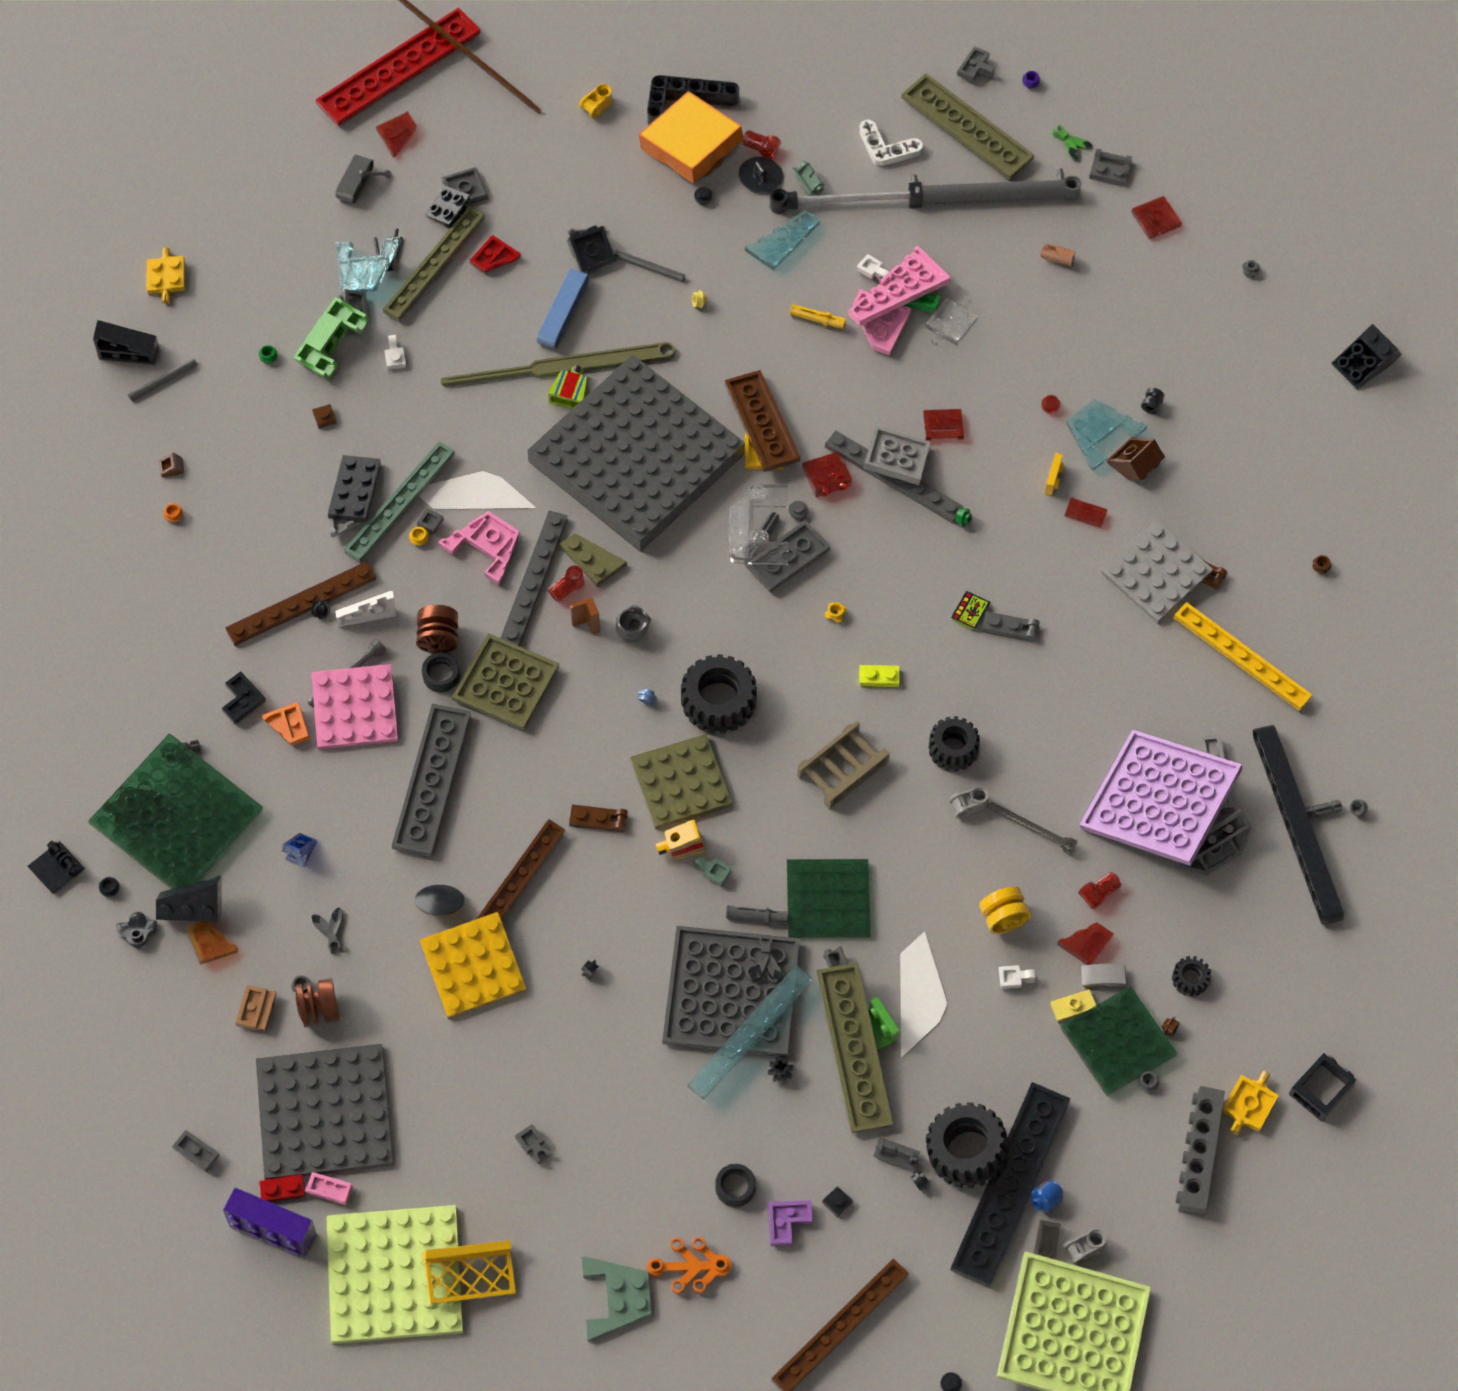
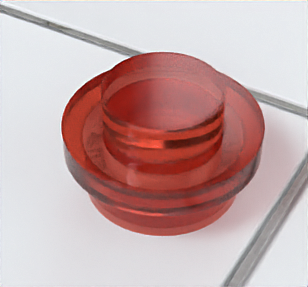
M1048 395L1043 398L1041 407L1047 413H1055L1060 408V401L1056 396Z

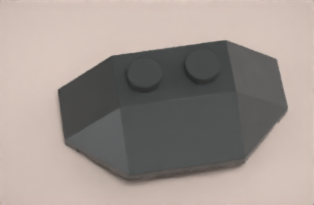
M1240 809L1216 818L1191 866L1178 862L1180 867L1185 870L1208 875L1241 855L1248 833L1251 830V825L1243 811Z

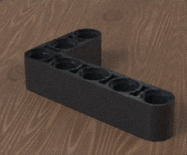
M665 75L654 76L651 80L647 124L650 125L665 112L667 100L677 101L688 91L707 104L735 106L739 102V86L734 82Z

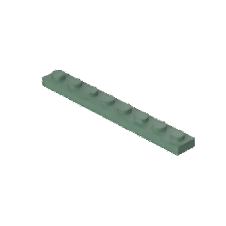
M439 441L346 546L344 553L361 563L455 455V451Z

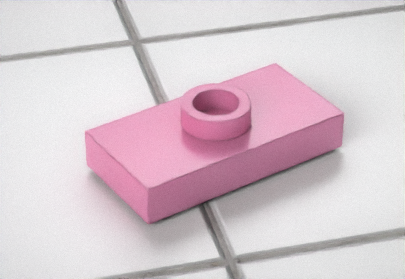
M312 1172L305 1193L346 1206L353 1189V1184Z

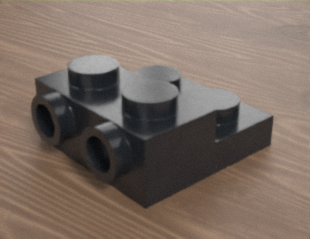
M595 225L589 227L586 232L580 233L578 231L572 233L567 240L580 272L585 273L616 262L603 226L597 227Z

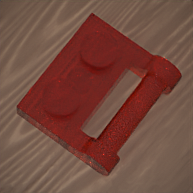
M961 409L923 410L925 441L945 438L964 440ZM957 429V431H931V430Z

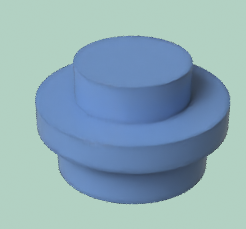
M644 688L643 691H638V700L646 704L653 705L654 701L657 700V696L654 695V691Z

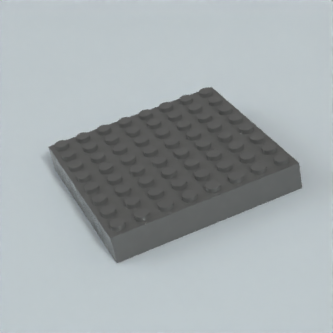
M632 354L535 442L527 452L530 464L641 552L745 455V442Z

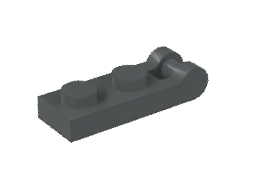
M986 611L982 632L1026 641H1036V629L1039 628L1040 621ZM1028 628V631H1022V629Z

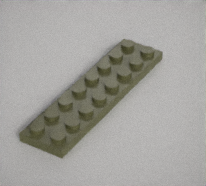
M927 73L902 93L901 98L1008 180H1011L1034 159L1032 152Z
M858 962L819 969L816 973L851 1134L893 1126Z

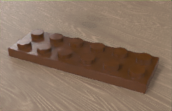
M761 370L725 380V387L763 471L767 472L800 462V455Z

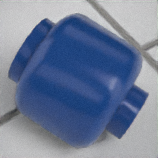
M1043 1181L1031 1193L1032 1204L1039 1211L1051 1212L1063 1201L1061 1186L1055 1181Z

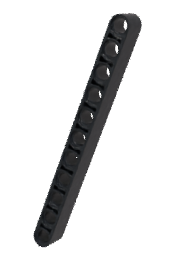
M1274 725L1253 729V739L1319 920L1322 925L1343 921L1344 913L1277 730Z

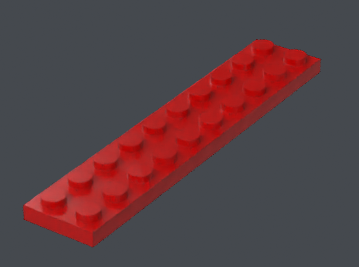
M459 7L435 22L462 45L481 34V29ZM429 26L315 99L316 104L337 126H340L454 52L457 48Z

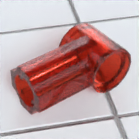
M748 130L744 134L742 145L759 151L763 157L772 159L781 145V140L775 135L770 134L766 137Z
M570 566L566 570V574L547 589L548 593L555 601L561 602L571 592L583 587L585 583L583 570L579 566ZM573 576H579L577 579H571Z
M1109 872L1094 883L1091 881L1085 884L1078 894L1093 909L1099 906L1105 900V897L1119 889L1122 884L1115 873Z

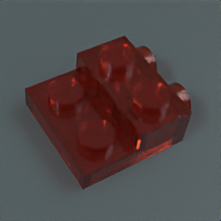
M838 452L802 463V469L815 498L819 496L824 497L832 492L843 491L851 487L852 478L846 464L842 463Z

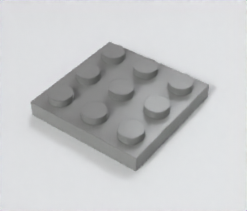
M875 426L863 469L919 485L930 442Z

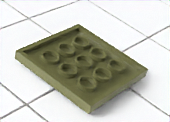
M488 633L454 692L452 700L524 731L555 676L559 663Z
M706 734L630 757L655 829L732 806L731 798Z

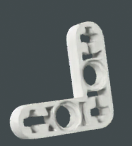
M864 120L860 123V135L872 162L876 166H885L917 157L922 153L923 143L917 138L885 146L879 130L872 120ZM872 140H876L879 142V144L873 146L869 142ZM898 149L902 151V154L895 155L893 151Z

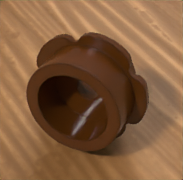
M1324 555L1316 557L1312 565L1314 571L1320 574L1327 573L1331 569L1330 559Z
M1172 1017V1019L1167 1018L1162 1025L1164 1035L1168 1034L1172 1037L1176 1033L1180 1022L1175 1020L1176 1017Z

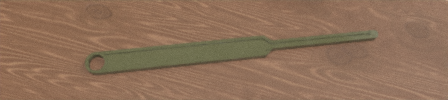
M669 342L540 359L534 360L527 366L441 378V385L452 386L530 374L536 378L559 375L562 370L571 372L574 365L582 367L583 371L618 367L632 354L643 363L668 360L674 356L675 348ZM664 347H668L672 350V352L670 354L665 355L662 354L660 350Z

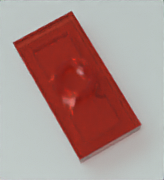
M1071 497L1064 516L1101 528L1108 509Z

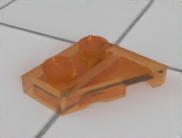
M197 922L186 926L187 935L200 965L238 953V947L235 944L229 943L221 932L216 931L209 922Z

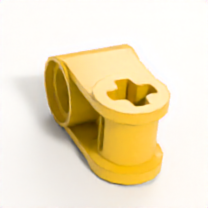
M607 84L598 85L580 100L579 108L585 109L591 118H596L612 104L611 87Z

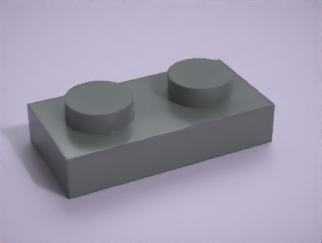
M187 1130L172 1145L175 1151L205 1172L210 1169L220 1156L218 1152Z

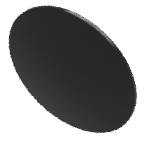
M752 157L741 164L739 179L750 190L766 192L773 190L780 184L782 170L772 159Z
M448 885L425 887L415 897V904L421 911L436 916L457 912L463 907L465 901L461 891Z

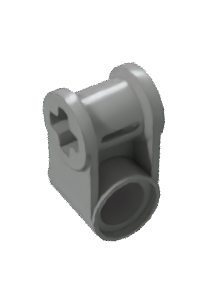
M978 786L956 793L948 800L954 806L956 818L960 819L986 809L989 793L986 788ZM980 796L984 798V800L978 801L975 798Z
M1093 1229L1081 1236L1072 1238L1063 1246L1071 1254L1073 1264L1078 1265L1103 1251L1106 1235L1100 1229ZM1094 1237L1099 1238L1102 1243L1094 1245L1090 1239Z

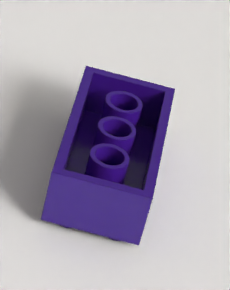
M234 1187L223 1209L230 1228L236 1231H241V1229L247 1231L249 1236L258 1240L260 1238L268 1240L267 1243L273 1247L279 1248L282 1246L294 1256H299V1254L306 1256L317 1234L313 1220Z

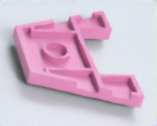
M488 511L468 523V526L453 532L450 537L441 539L438 545L453 555L465 541L495 560L484 574L486 578L500 585L520 532Z

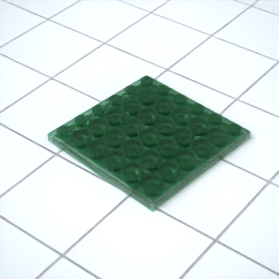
M169 733L88 820V823L166 886L173 889L197 883L263 810V806Z

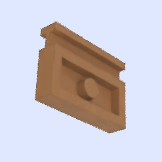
M247 985L237 1016L236 1026L266 1032L277 996L276 991H268L264 988Z

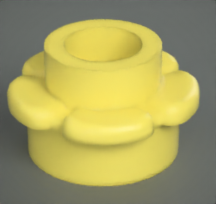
M701 290L693 293V306L701 309L706 305L707 296Z

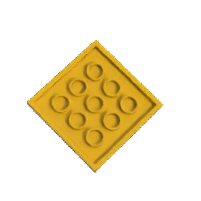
M498 912L419 939L447 1018L526 990Z

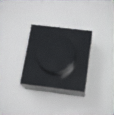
M838 1186L822 1200V1203L836 1217L840 1216L853 1202Z

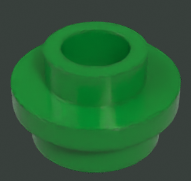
M265 345L259 351V359L263 363H272L278 357L277 350L271 345Z
M959 509L955 518L956 523L961 527L970 524L972 520L970 509Z

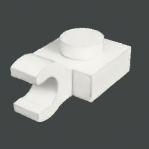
M869 254L857 265V271L870 279L876 276L880 281L889 273V271L882 268V262Z
M396 335L388 336L390 349L384 350L387 370L406 368L403 348H397Z
M1019 965L998 968L1001 989L1021 988V982H1035L1034 969L1020 971Z

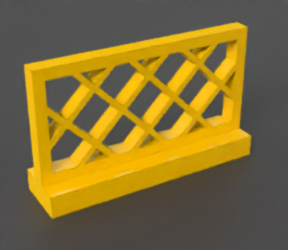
M511 1241L432 1249L421 1253L422 1261L425 1265L429 1305L515 1294L510 1249H512ZM497 1256H505L506 1266L502 1271L492 1263ZM475 1259H481L487 1263V1266L481 1273L471 1266ZM456 1261H460L466 1266L460 1276L450 1269ZM439 1264L445 1270L437 1278L431 1273L430 1265ZM489 1266L499 1273L493 1283L483 1276ZM468 1269L478 1276L472 1285L462 1278ZM447 1271L457 1279L451 1288L440 1281ZM501 1276L509 1281V1290H501L495 1285ZM480 1278L490 1285L485 1293H480L474 1288ZM459 1281L469 1288L465 1295L459 1296L453 1291V1288ZM437 1284L448 1291L443 1298L434 1299L433 1289Z

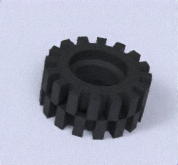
M1186 956L1185 960L1182 958L1175 965L1172 981H1174V987L1177 986L1178 992L1183 991L1182 995L1186 996L1187 993H1190L1189 997H1193L1196 993V996H1198L1209 985L1211 969H1208L1209 965L1207 963L1203 964V959L1196 960L1197 956H1193V959H1190V956ZM1187 970L1196 971L1199 974V980L1195 983L1188 982L1184 978V972Z

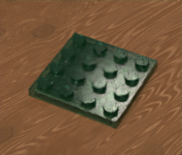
M787 859L788 937L868 938L871 936L868 859Z
M1131 986L1066 1022L1060 1028L1106 1096L1138 1079L1144 1072L1151 1071L1177 1056L1176 1050Z

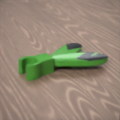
M1058 124L1057 130L1060 132L1055 131V129L1052 131L1054 137L1059 138L1062 142L1064 141L1067 153L1073 160H1077L1079 155L1076 147L1081 149L1092 148V144L1088 140L1068 136L1069 133L1064 130L1062 125Z

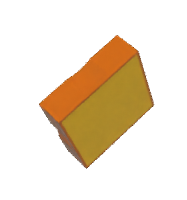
M688 91L639 133L640 148L658 161L669 165L676 173L694 184L718 160L730 153L743 141V134L740 124Z

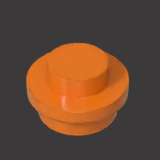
M175 503L168 504L163 512L164 518L169 522H177L183 517V510Z

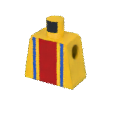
M695 820L665 831L666 841L656 844L659 856L671 852L674 859L706 852Z

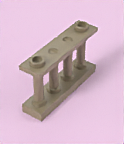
M858 721L847 725L839 736L810 759H805L798 765L797 777L801 779L807 774L825 792L824 805L829 810L889 762L890 753L885 748L880 752L875 751L858 734L860 729ZM851 738L870 757V760L865 764L860 763L843 746ZM836 750L855 768V772L850 776L845 775L828 758ZM821 762L840 780V784L835 788L830 787L814 770Z

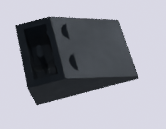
M1372 324L1331 364L1358 389L1386 370L1402 354Z

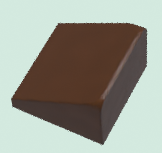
M173 452L158 460L161 477L184 473L183 459Z

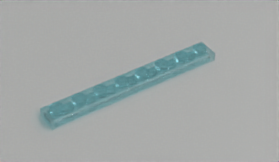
M795 965L688 1083V1088L704 1100L812 981V977Z

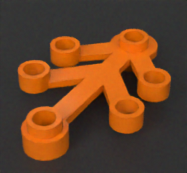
M696 1237L692 1241V1248L696 1252H701L709 1261H700L684 1246L681 1238H674L671 1241L672 1251L678 1252L687 1262H663L659 1258H653L647 1264V1271L652 1277H660L664 1271H687L680 1279L672 1282L671 1290L675 1294H681L684 1291V1287L700 1271H709L702 1279H697L693 1283L694 1292L702 1294L705 1292L706 1286L716 1276H726L731 1271L732 1264L727 1256L715 1255L705 1245V1241L701 1237ZM699 1241L703 1245L701 1247H696L695 1243ZM675 1242H679L681 1246L679 1248H675L673 1244ZM723 1262L725 1266L723 1268L717 1267V1263ZM654 1263H657L660 1265V1267L658 1269H653L652 1265ZM699 1283L704 1286L700 1290L695 1287ZM680 1284L682 1288L680 1290H676L674 1288V1285Z

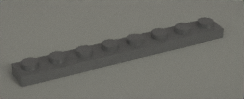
M836 430L825 443L826 449L952 524L955 521L958 510L964 507L921 480L919 485L863 469L868 449Z
M548 511L501 639L520 646L567 522V515Z

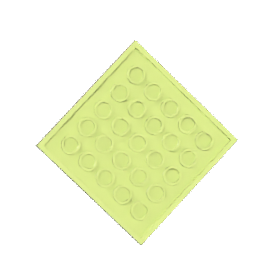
M456 1205L327 1215L332 1344L463 1333L461 1301L429 1305L425 1265L421 1254L425 1250L458 1246ZM456 1261L450 1269L460 1276L459 1261ZM439 1264L430 1265L431 1273L439 1278L445 1269ZM447 1271L440 1281L451 1288L457 1279ZM460 1281L453 1288V1291L461 1296ZM437 1284L433 1289L434 1299L443 1298L448 1291Z
M1025 1251L996 1378L1042 1391H1130L1151 1287Z

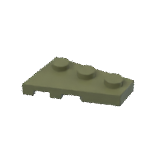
M576 533L560 543V548L596 587L627 566V561Z

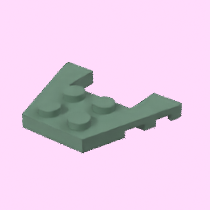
M582 1257L583 1278L605 1276L609 1318L586 1320L588 1341H593L599 1336L607 1335L618 1328L629 1326L651 1316L648 1271Z

